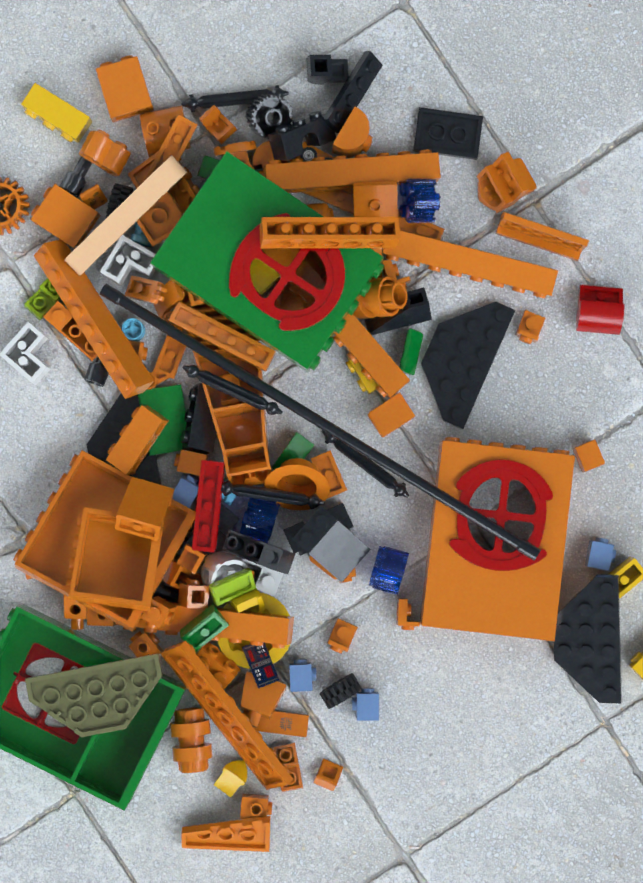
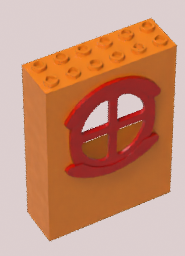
M447 437L445 441L442 440L440 442L435 486L472 508L470 500L476 489L491 478H499L501 480L498 509H472L487 518H494L497 524L503 528L507 520L532 523L534 528L527 541L541 549L534 561L517 550L505 553L502 550L503 540L496 536L493 550H485L472 537L468 527V519L433 498L420 613L421 626L555 641L575 456L569 455L570 451L554 450L553 453H548V448L534 447L531 451L525 450L526 446L515 444L510 445V448H505L504 443L491 442L488 445H482V441L472 439L467 440V443H462L460 438ZM511 480L519 481L528 489L535 504L536 510L534 514L529 515L507 511L508 490Z

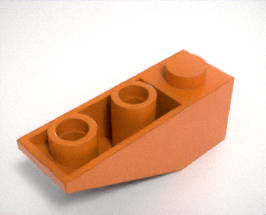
M57 301L43 317L93 361L97 354L69 310Z

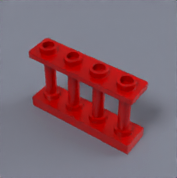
M201 460L192 550L215 552L222 499L221 487L225 471L224 462Z

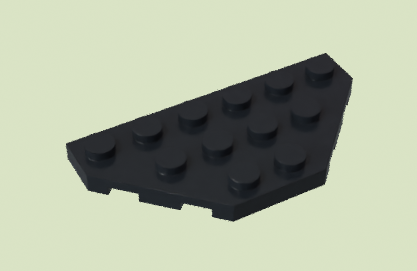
M493 302L438 324L423 357L421 366L443 421L464 429L516 310L501 303Z
M122 393L119 395L86 444L88 454L116 468L106 461L109 455L108 450L114 443L118 442L121 437L119 435L125 425H129L133 419L131 417L132 413L137 407H140L138 395L127 399L124 398ZM147 453L135 473L129 476L162 485L156 455L149 456Z
M596 575L558 611L555 641H553L554 661L599 703H622L619 575Z

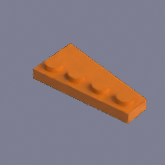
M271 816L184 826L181 833L182 848L269 852Z

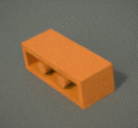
M141 405V407H137L131 416L133 419L129 425L123 427L119 434L121 436L120 439L108 450L109 455L106 461L126 475H133L169 421L148 405Z

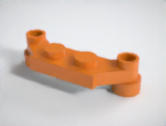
M173 311L167 312L164 315L163 320L169 323L168 320ZM168 335L166 336L154 370L149 372L154 382L147 390L154 389L169 378L175 379L186 350L185 345Z

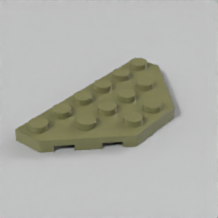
M159 653L29 677L25 679L29 702L40 707L48 715L69 727L80 737L126 729L163 674Z

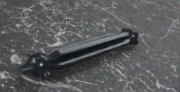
M275 85L273 91L268 89L205 95L198 99L191 94L181 105L190 109L191 112H195L197 107L206 109L211 108L213 105L224 107L250 104V102L253 103V99H257V96L261 97L262 94H273L284 98L289 95V91H284L279 88V85Z
M183 365L182 367L188 377H197L200 382L259 410H266L269 415H282L283 413L276 402H268L264 397L206 370H199L197 365Z
M321 431L325 436L326 444L333 443L337 450L389 489H393L395 497H409L404 482L398 484L392 475L371 459L327 432Z
M229 480L222 483L221 492L224 496L233 493L236 496L303 506L308 504L310 509L325 504V501L321 500L317 494L308 497L302 493L243 484L232 485Z

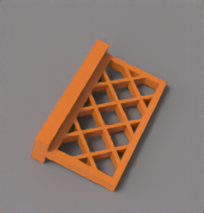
M506 212L502 213L495 233L575 261L579 260L581 252L589 243L587 239Z

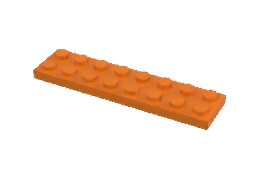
M185 640L166 648L160 653L266 790L286 786L293 780L288 768L277 759L274 750L263 741L260 732L253 728L249 718L239 710L235 700L225 692L221 682L211 674L208 665L201 661L191 644Z

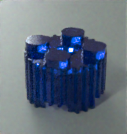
M408 179L405 183H401L400 195L403 196V203L399 207V214L401 218H405L406 222L435 223L434 212L439 210L441 203L440 194L435 192L434 185H437L436 179Z
M250 498L239 533L268 543L280 504L274 501Z
M379 546L368 586L398 595L409 553L386 546Z

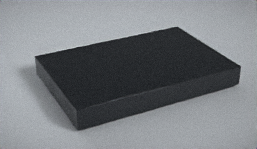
M419 107L413 151L432 150V153L438 152V155L477 160L483 116Z

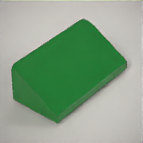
M411 328L407 330L399 366L408 375L415 374L423 340V333Z
M296 432L272 468L274 470L279 468L282 463L289 459H305L314 447V444Z
M212 604L180 630V638L191 644L195 652H197L227 628L229 624Z

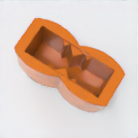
M100 129L98 131H90L78 154L110 175L120 176L131 155L126 150L127 146L119 141L113 142L109 139L110 135Z

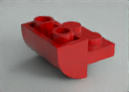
M580 285L578 290L576 331L619 335L622 329L625 304H623V288Z

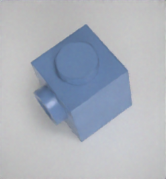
M183 473L175 487L173 500L190 508L198 494L199 478L192 474L186 475Z
M596 537L595 541L589 540L585 566L609 571L611 562L614 563L616 557V550L613 549L614 545L608 544V539Z
M295 659L294 663L289 665L291 692L313 691L312 681H317L316 668H312V663H307V659Z
M362 688L361 692L356 693V697H352V710H356L357 721H379V693L374 692V688Z

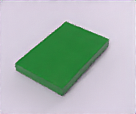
M181 384L154 388L138 394L140 407L141 405H148L169 420L152 445L148 455L183 450L181 435L183 430L186 429L187 422L184 421L186 410Z

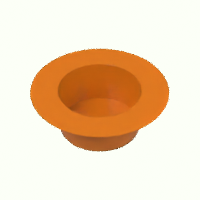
M300 458L285 461L279 468L273 470L264 482V488L302 493L308 497L317 494L323 501H326L330 493L327 479L318 472L316 466L310 461ZM274 502L278 506L290 510L310 509L308 504L300 506Z

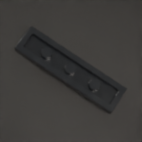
M371 51L363 53L323 117L324 122L335 133L341 131L352 110L359 105L383 66Z

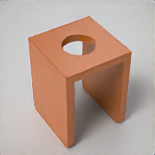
M398 393L370 411L368 417L381 437H385L413 419L415 414L402 394Z

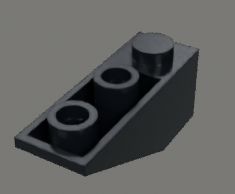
M425 288L408 291L407 303L403 309H399L396 315L364 319L367 331L371 335L432 320Z
M198 383L190 389L188 394L190 406L186 410L184 421L187 423L186 429L183 430L181 435V443H183V450L207 455L213 453L217 432L203 385Z
M230 529L222 547V550L284 574L289 573L295 557L293 552Z

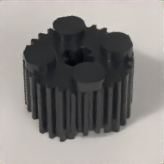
M262 94L261 97L257 96V99H253V103L250 102L251 106L246 110L245 117L248 120L249 127L252 128L251 130L255 134L269 139L268 134L275 132V128L282 125H292L291 122L294 115H291L293 112L291 109L293 107L289 106L290 103L280 96ZM269 113H273L271 121L267 119Z

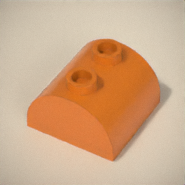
M182 105L140 114L142 132L149 157L160 150L178 114L185 117ZM190 141L186 146L185 150L191 148Z
M354 107L333 143L332 153L337 156L351 158L362 151L367 153L373 143V137L369 135L370 126L368 118L359 108Z

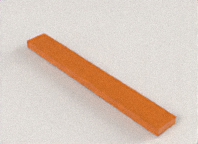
M352 189L301 192L354 215ZM398 209L401 231L437 240L441 239L444 228Z

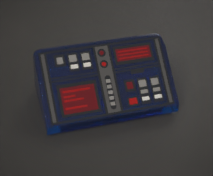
M263 643V646L248 644L242 647L258 689L280 681L265 643Z

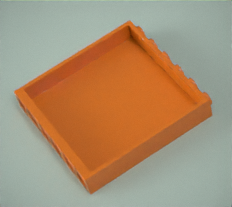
M81 450L79 455L75 454L69 464L71 466L68 474L64 473L58 483L60 488L57 493L53 491L47 501L50 505L46 511L42 510L36 520L38 523L34 531L32 529L29 531L25 538L27 544L23 550L19 549L13 559L16 561V569L69 597V592H65L67 579H72L73 571L69 570L71 557L76 556L77 550L73 548L75 535L79 536L81 528L77 527L79 514H83L84 507L118 512L131 480V476L126 475ZM172 500L171 507H168L164 518L152 597L195 522L196 512L175 500ZM90 520L78 592L142 601L152 540L116 530L115 524ZM77 601L132 632L144 612L137 609Z

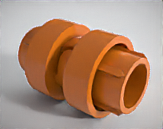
M392 277L371 279V288L365 297H359L357 300L359 301V306L353 315L358 319L396 315L399 309H403L407 303L405 286Z
M201 707L178 709L174 712L175 721L170 723L171 737L178 738L179 745L172 747L173 761L178 762L181 773L206 771L209 768L208 759L213 757L212 743H205L204 735L211 733L210 719H205L204 710Z

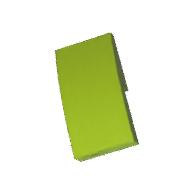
M47 278L39 286V290L24 304V307L38 320H41L61 298Z

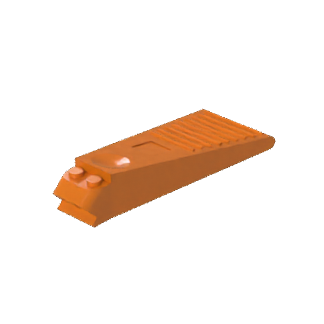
M184 289L185 295L181 303L260 343L259 339L207 304L192 307L188 292ZM187 332L194 339L263 380V370ZM193 351L199 370H206L217 376L229 373ZM240 380L242 388L265 398L263 393ZM202 383L222 449L228 480L232 485L243 484L253 486L264 484L266 477L272 472L268 448L266 410H259L242 401L237 405L222 406L220 391Z

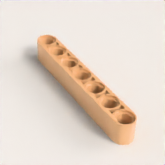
M171 155L65 258L67 264L79 276L82 275L172 188L187 171Z

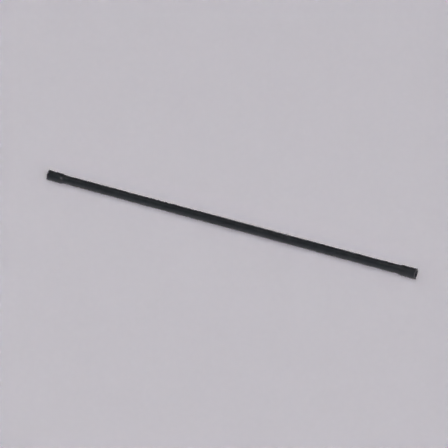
M107 283L101 289L100 295L116 305H120L513 546L523 555L534 561L540 553L541 549L519 538L132 301Z

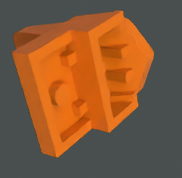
M509 151L501 154L493 164L486 166L477 175L479 180L477 184L478 200L491 210H495L496 213L514 205L520 198L532 193L537 188L521 158L513 159Z

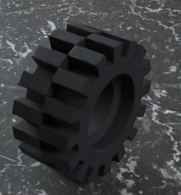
M115 183L109 197L106 218L133 193V187Z
M351 673L334 682L319 694L327 708L330 709L355 695L362 687L354 674Z

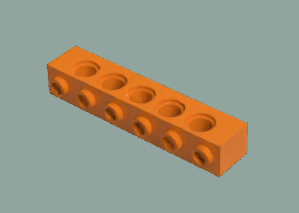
M262 217L260 224V248H396L400 241L399 217Z

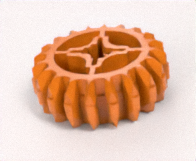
M0 177V190L12 192L9 195L6 194L0 197V202L6 211L5 214L0 210V215L7 219V221L0 223L1 236L4 235V229L9 234H12L11 227L13 226L19 230L20 227L17 223L20 221L25 224L26 222L22 215L29 216V212L24 210V208L30 207L28 202H24L29 198L27 194H22L25 189L22 186L18 187L17 181L11 183L8 177L5 178L4 182ZM16 199L17 208L14 215L12 216V214L10 213V206L14 203V200Z

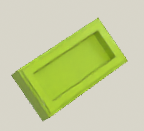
M245 568L209 584L214 604L219 606L255 590L256 585L251 569Z

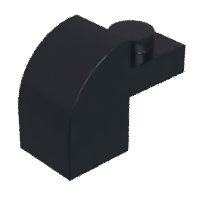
M309 55L306 58L307 81L309 83L318 85L345 83L349 77L348 59H331V55Z

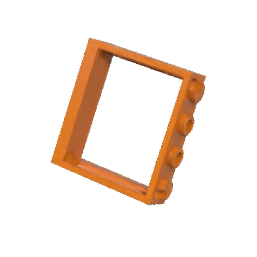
M84 507L83 514H79L77 520V527H81L79 536L75 535L73 548L77 549L76 556L71 557L69 570L73 571L72 579H67L65 592H69V599L150 611L164 520L159 540H152L142 601L78 592V585L89 522L91 520L115 524L118 513Z

